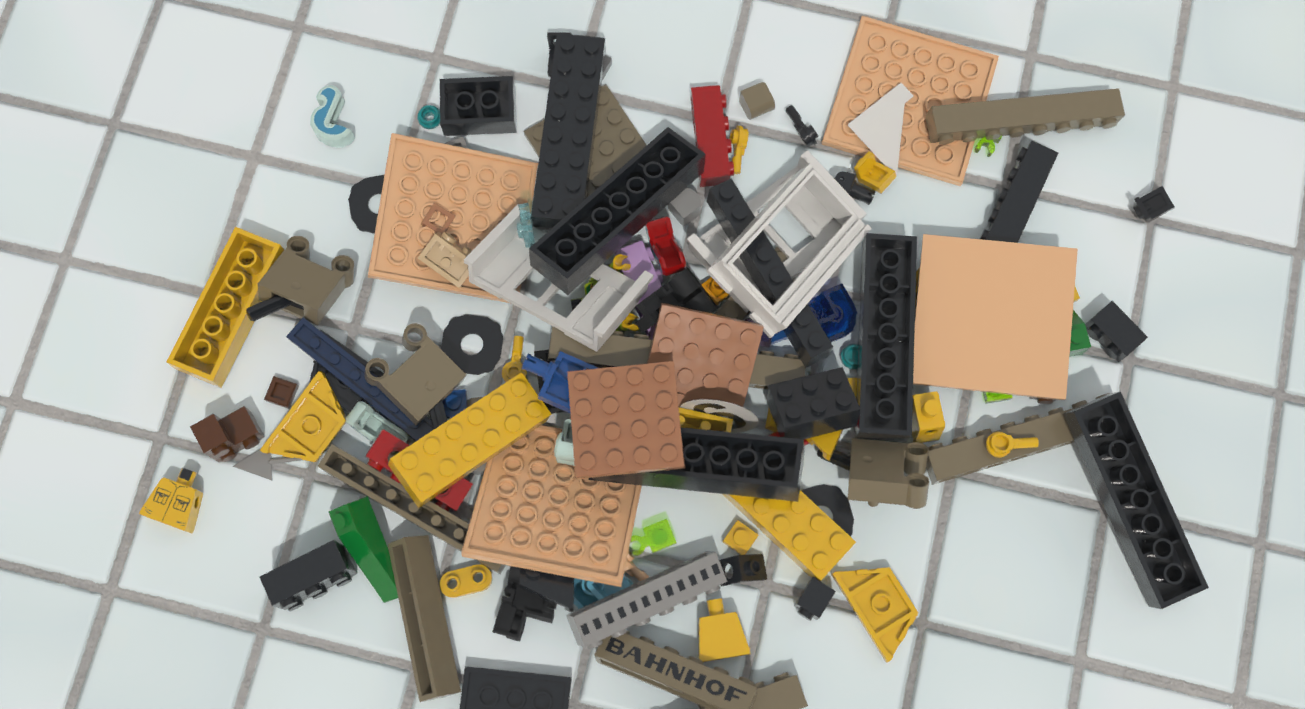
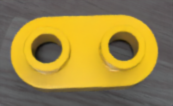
M481 564L446 572L441 577L439 583L440 590L450 598L482 592L490 587L493 576L491 571ZM475 574H483L481 582L474 581ZM452 579L457 581V586L454 589L448 587V583Z

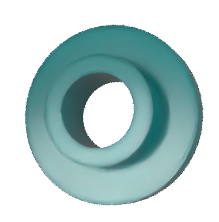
M432 105L422 107L417 116L419 124L425 129L438 127L440 125V110ZM428 116H434L433 120H426Z

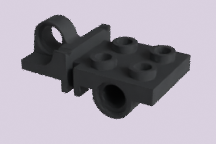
M686 268L636 305L643 314V317L635 322V324L642 333L656 324L661 303L712 313L718 306L713 302L691 270Z
M511 566L508 583L504 589L505 596H502L501 599L502 602L493 627V633L520 642L526 617L552 623L554 619L553 609L556 610L557 603L553 601L548 602L540 598L536 593H529L521 589L520 568Z

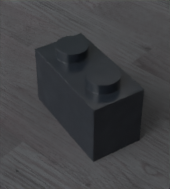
M1113 300L1085 324L1088 335L1093 340L1098 341L1104 347L1105 353L1118 363L1148 338Z

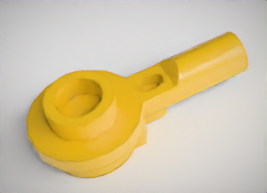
M737 125L735 129L731 130L729 138L734 148V157L732 158L734 174H741V161L747 147L748 129L743 128L742 125Z
M514 336L511 361L506 363L502 369L504 382L509 381L521 372L525 378L527 377V370L522 369L523 364L521 363L524 341L522 336Z
M998 431L989 435L986 440L987 451L992 456L999 458L1005 457L1013 449L1035 448L1039 445L1037 437L1013 438L1011 435Z

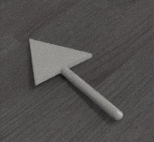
M259 449L233 467L273 481L272 464L302 461V459L289 457L271 459V453H262Z

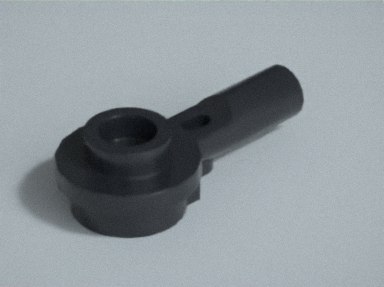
M793 105L787 107L785 112L794 122L793 126L807 147L812 144L815 146L817 144L816 138L819 137L812 125L807 127L802 122L800 114Z

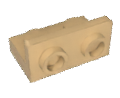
M445 231L443 233L437 232L421 252L418 259L460 288L469 276L468 265L464 263V259L472 250L468 247L463 249L455 244L456 239Z

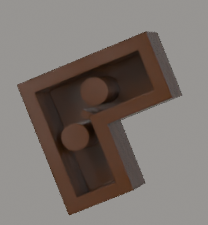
M245 406L222 419L213 413L190 426L203 453L219 463L234 459L237 456V452L257 446L260 443L259 440L265 437L252 412Z

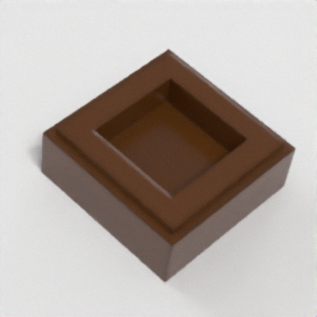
M273 376L264 400L290 409L299 385Z

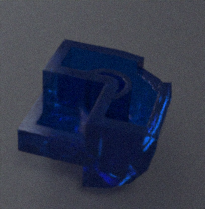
M842 283L822 291L819 296L812 298L807 303L831 343L846 337L853 331L858 312Z

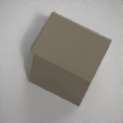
M761 82L740 91L739 102L749 120L775 110V101L766 83Z

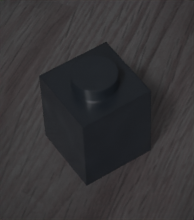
M812 577L794 605L799 609L797 613L809 621L812 618L815 620L820 619L836 591Z

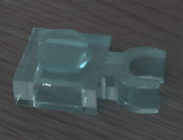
M523 203L518 204L521 223H517L519 238H524L525 247L528 248L535 243L529 204Z

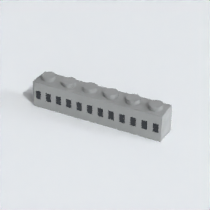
M706 551L573 611L566 616L577 644L592 649L603 644L602 639L609 636L616 638L627 633L626 628L632 625L639 627L651 621L650 617L658 613L659 616H663L673 612V606L680 603L687 605L696 601L699 594L704 592L711 594L720 590L719 585L727 582L716 552Z

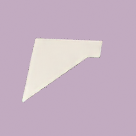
M902 83L898 84L848 124L886 167L895 171L896 176L898 172L904 105L913 97V94Z

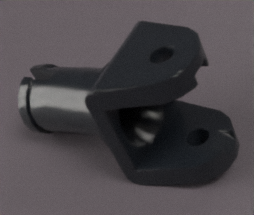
M844 171L836 174L834 179L852 198L862 201L867 205L871 204L874 198L872 195H875V190L856 183V174Z

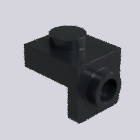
M1163 186L1141 198L1138 196L1134 199L1137 205L1133 206V209L1139 219L1145 217L1148 223L1175 209Z

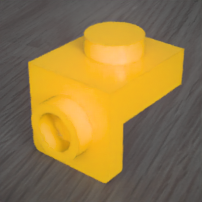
M870 151L863 158H860L854 167L859 183L880 194L897 177L894 170L877 162L874 153Z

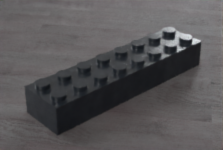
M557 33L531 212L533 227L552 229L587 198L606 55L605 38Z
M667 127L529 248L530 266L566 295H569L704 172L706 154Z
M866 233L862 242L856 400L861 410L858 425L855 426V438L907 442L912 436L917 236Z
M1121 391L1107 394L1063 413L1148 606L1163 609L1208 589V584Z
M681 427L684 468L588 478L593 481L799 502L805 455L804 439Z

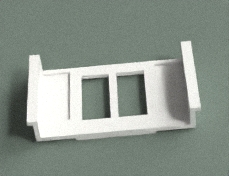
M808 150L800 155L798 165L747 202V205L756 217L759 214L758 210L767 205L799 170L811 163L813 165L812 168L861 221L867 215ZM804 185L784 207L812 236L813 240L794 253L769 224L763 229L764 233L788 258L783 264L792 279L805 269L842 226ZM720 223L701 237L694 233L686 239L689 243L688 249L706 269L731 244ZM738 257L733 264L760 292L742 260ZM731 291L728 293L746 313L750 311Z
M517 204L464 259V263L468 265L469 282L499 299L502 298L597 352L639 303V300L647 292L648 284L654 275L644 271L635 281L602 264L590 275V277L598 280L597 284L566 318L545 307L560 290L554 284L537 301L515 290L534 270L530 266L529 248L546 234L526 223V208Z

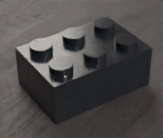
M513 76L439 79L440 126L444 136L517 133L516 92Z
M843 367L768 385L767 404L780 437L807 439L858 425L861 409Z
M332 540L259 576L272 606L293 611L303 606V601L310 597L317 599L328 593L327 589L334 585L341 587L352 581L351 577L356 575L357 572L345 546Z

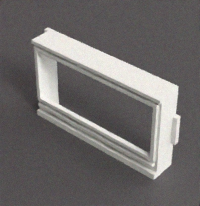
M811 163L799 170L706 271L727 294L731 291L750 310L751 314L749 317L755 323L764 326L763 332L769 338L789 326L862 241L866 233H869L872 229L868 224L865 225L812 168L813 165ZM804 185L842 226L772 305L735 267L733 262Z

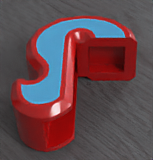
M663 216L649 221L645 225L653 257L656 263L659 264L661 274L668 276L686 269L685 257L674 238L670 218Z

